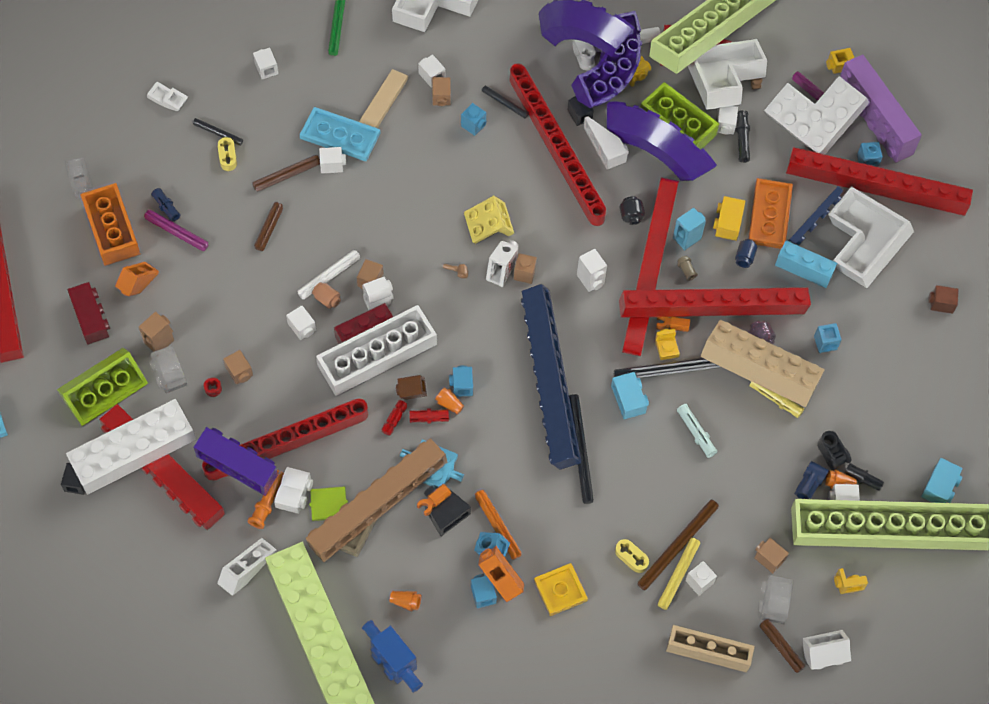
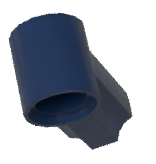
M811 461L794 494L799 499H811L829 470Z

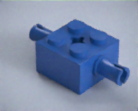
M372 620L364 624L362 630L371 639V657L377 665L382 664L387 678L390 681L394 679L397 684L404 680L413 693L418 691L423 686V683L413 673L417 670L416 656L390 625L381 632Z

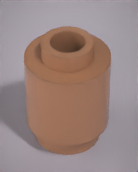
M319 282L312 291L314 298L329 309L337 307L341 301L340 293L327 283Z

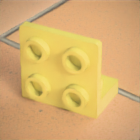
M492 196L464 212L472 242L475 244L498 231L508 237L514 234L505 202L496 196Z

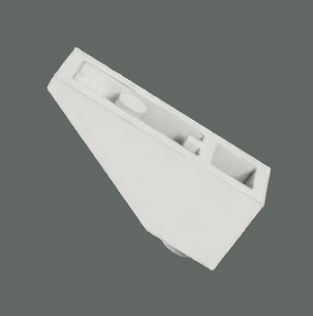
M585 117L584 129L606 169L626 163L627 155L629 154L626 144H623L619 137L590 117Z
M261 538L222 568L217 584L233 596L246 586L266 564L265 557L276 553L277 549Z

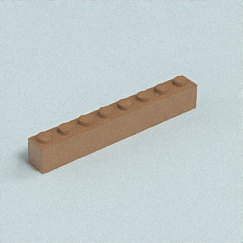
M431 438L426 442L420 443L414 452L405 455L399 464L390 467L384 476L375 479L369 488L359 492L354 500L344 504L339 512L334 516H329L319 528L310 531L306 537L309 547L323 562L328 560L448 463L446 454Z

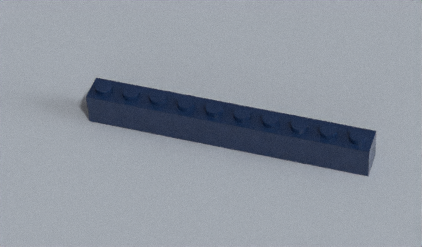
M539 284L522 290L523 298H521V303L526 313L524 320L528 325L527 337L532 347L530 354L535 364L533 371L538 381L536 388L541 398L539 405L544 415L542 423L547 432L545 440L550 449L548 457L552 465L562 470L580 464L581 458L550 290L543 284Z

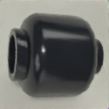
M635 196L623 199L619 206L622 220L630 223V225L639 224L640 220L645 217L642 200Z

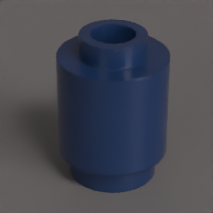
M745 239L740 241L735 256L736 264L739 267L749 268L753 264L758 248L753 240Z

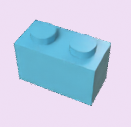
M692 208L676 220L673 239L684 251L701 240L706 222L704 215L695 208Z
M635 372L612 378L611 387L623 419L645 414L649 401L647 395L642 393V382L640 378L636 377Z
M940 458L921 497L932 503H950L955 495V492L952 491L954 486L958 487L963 478L960 475L963 468Z

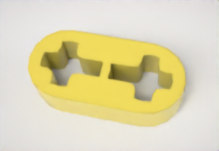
M224 137L218 142L220 165L223 170L232 171L237 166L235 146L231 138ZM224 145H228V151H225ZM227 157H230V164L226 163Z
M626 539L620 540L616 544L615 553L620 560L637 573L646 571L649 559L645 553ZM621 546H622L623 548H625V547L627 546V547H628V553H627L626 551H624V552L622 553V552H621ZM642 559L643 566H637L636 560L640 561Z

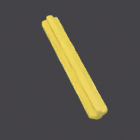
M691 538L658 602L660 608L668 609L700 545L699 540Z

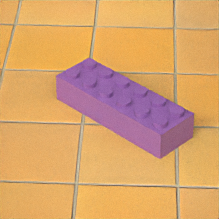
M863 54L846 61L840 77L867 97L869 104L859 115L864 118L868 128L877 136L878 142L884 146L888 156L897 163L914 155L922 134Z

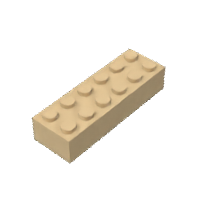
M719 320L707 339L700 356L804 407L807 406L825 370L722 320Z

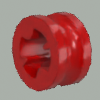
M211 377L204 382L203 387L208 396L216 397L222 392L221 383L217 378ZM216 384L217 389L212 388L210 390L209 386H214Z

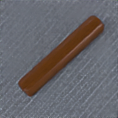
M275 202L254 244L256 250L264 251L282 213L283 205L281 203Z
M769 619L762 621L760 628L796 673L802 671L805 664Z

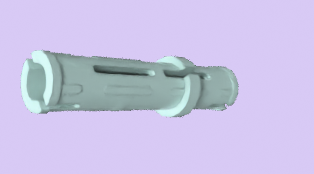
M687 404L678 407L677 412L695 437L694 441L696 444L700 445L707 458L714 456L718 450L710 441L708 432L703 430Z

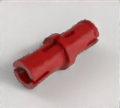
M427 408V410L422 411L409 410L410 423L427 422V424H431V422L439 421L449 422L448 409L431 410V408Z

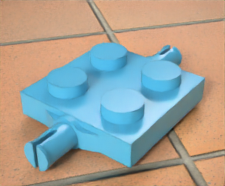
M438 446L446 454L448 463L423 483L437 489L450 478L462 482L464 474L454 470L458 454ZM402 449L400 457H404L412 452Z

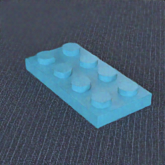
M314 107L300 133V139L325 148L341 147L342 154L367 162L381 132L378 128Z

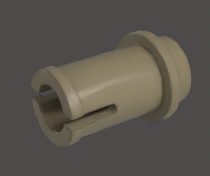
M683 256L678 259L677 266L682 269L687 281L693 280L698 276L691 264V258Z

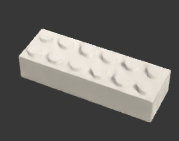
M416 305L317 355V365L333 393L337 396L436 346L437 334L420 307Z
M174 399L67 452L66 455L88 495L195 441L196 437L177 400Z

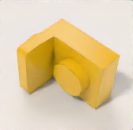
M662 329L656 334L655 342L660 361L678 358L680 355L675 339V329Z
M843 568L838 569L836 576H834V583L836 588H839L840 594L865 590L868 584L866 576L852 575L846 579Z

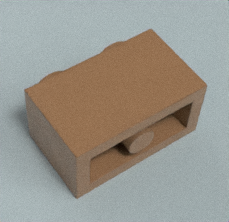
M155 311L138 327L144 344L156 355H159L174 341L168 318L164 315L160 316Z

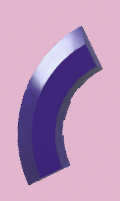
M553 0V2H548L538 13L541 34L554 46L563 40H579L601 49L610 57L616 53L634 29V26L617 14L613 16L606 12V8L594 7L592 2L581 0L580 2L574 0Z
M636 11L618 14V16L634 26V29L616 53L610 57L601 50L598 65L585 73L577 75L571 84L577 100L589 108L599 106L617 96L628 85L636 72L641 58L642 46L640 38L641 28Z
M609 101L607 103V130L619 137L622 143L636 146L658 158L674 172L680 181H693L717 166L704 148L700 150L693 143L694 139L681 133V128L671 121L668 124L659 119V114L650 110L646 112L637 105L633 107L626 106L625 102Z

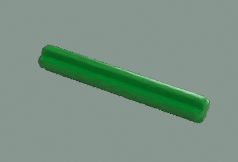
M335 0L328 49L331 56L338 55L345 0Z

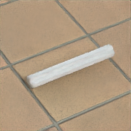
M352 250L297 291L300 298L306 299L312 294L314 287L319 282L323 284L328 283L360 259L359 253L356 250Z

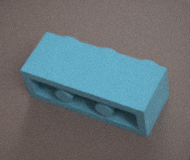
M785 241L775 266L827 288L837 263L789 241Z

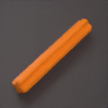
M484 490L476 492L475 498L495 532L500 533L510 542L507 550L513 560L519 558L521 551Z

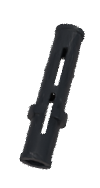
M743 110L737 113L736 132L738 133V160L742 163L743 158V163L750 161V125H748V112Z

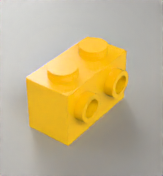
M724 196L722 203H718L716 213L719 214V218H715L713 229H716V237L737 241L745 200Z

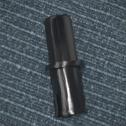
M849 463L844 473L857 479L860 482L859 484L864 483L878 491L884 485L882 480L869 474L868 470L860 469L852 463Z

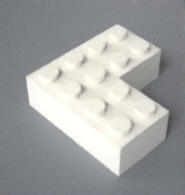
M396 0L392 8L393 22L425 32L438 6L470 17L478 0Z
M753 39L715 45L688 65V68L707 110L740 105L743 90L740 81L766 77L767 59L758 40Z
M839 76L816 104L787 83L764 111L771 119L811 151L826 154L865 109L869 101L867 97Z
M853 187L847 191L828 214L834 226L852 236L851 240L833 261L837 263L838 271L865 288L869 287L914 233L910 221Z

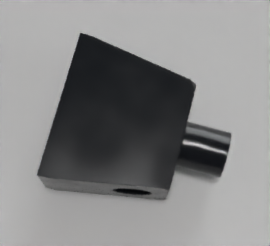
M430 486L425 490V496L427 497L436 489ZM451 491V495L437 507H433L432 512L428 516L442 537L471 514V507Z

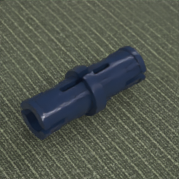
M156 188L153 190L151 196L159 204L160 210L166 213L170 221H177L181 214L173 206V201L166 197L162 189Z

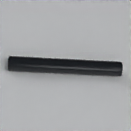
M486 85L482 88L483 93L524 119L527 118L529 114L527 111Z
M195 118L193 121V125L222 138H231L237 145L241 146L243 143L242 138Z

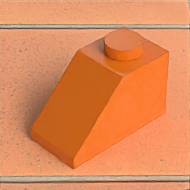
M146 262L123 267L115 287L126 296L140 294L158 275L159 271Z

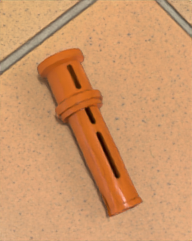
M282 471L278 474L266 496L263 495L261 501L255 504V511L252 517H249L247 520L251 526L264 529V522L272 512L271 505L281 485L284 475Z

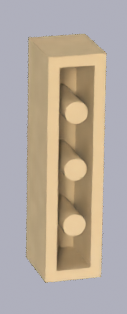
M673 625L666 652L747 672L751 666L755 646Z

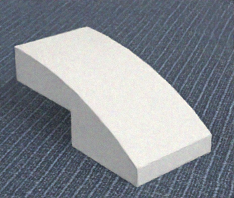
M156 82L147 94L148 99L174 111H179L188 99L186 95L174 88L170 90L159 82Z

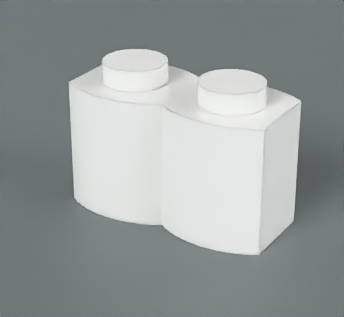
M381 277L362 285L363 297L368 310L384 303L387 306L392 304L391 300L394 298L391 292L393 287L390 280Z
M287 467L276 494L275 507L299 514L301 508L304 509L307 497L305 495L307 491L311 490L313 485L310 473Z

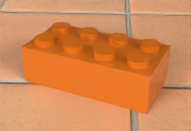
M117 183L80 194L104 266L140 255L141 253Z

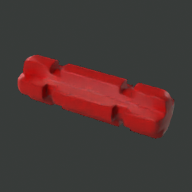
M398 400L395 405L396 407L393 408L386 420L387 422L382 427V433L388 436L392 434L393 428L396 427L403 415L402 413L407 409V403L402 400Z

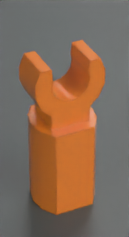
M657 317V320L664 322L657 323L656 328L659 330L669 328L676 331H689L690 319Z
M445 484L440 485L427 496V499L420 500L417 503V508L427 506L428 508L424 511V515L428 516L432 512L433 507H437L451 495L450 489Z

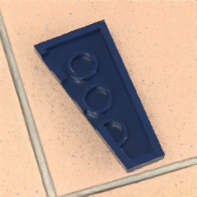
M838 186L788 241L799 246L806 238L803 235L807 231L811 233L818 225L816 223L818 218L821 217L823 219L830 212L829 206L831 204L835 206L842 199L840 194L844 190Z

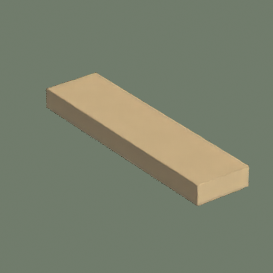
M392 69L359 122L378 128L407 82L408 75Z

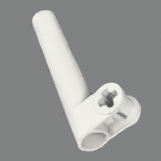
M659 27L641 29L640 38L642 44L651 43V40L661 34ZM573 40V51L578 60L579 67L586 71L594 68L595 53L601 52V49L583 41Z

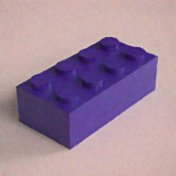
M206 427L193 447L196 457L266 496L278 476L275 462L267 457L262 459L257 456L258 453L249 447L245 449L239 446L240 442L234 438H225L218 429Z

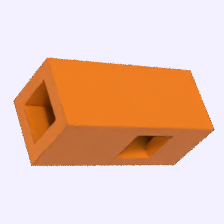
M495 546L492 549L484 550L480 554L478 565L504 600L508 602L523 593L524 582L498 547Z

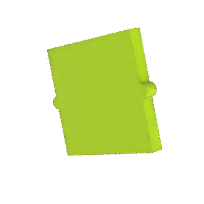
M346 488L311 489V503L309 506L312 510V521L326 520L329 516H334L339 512L340 508L348 503V500H346Z

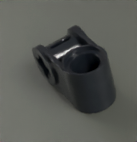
M825 431L819 439L817 446L829 468L834 471L838 466L850 463L852 459L838 435L834 431ZM824 440L831 441L832 445L826 444Z

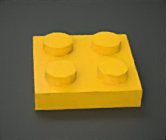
M572 563L534 578V582L550 616L588 601Z

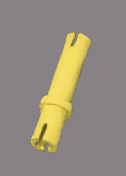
M752 381L749 385L779 405L780 409H785L796 418H799L805 409L797 403Z

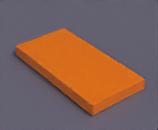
M756 179L748 237L756 245L782 249L787 237L793 184Z

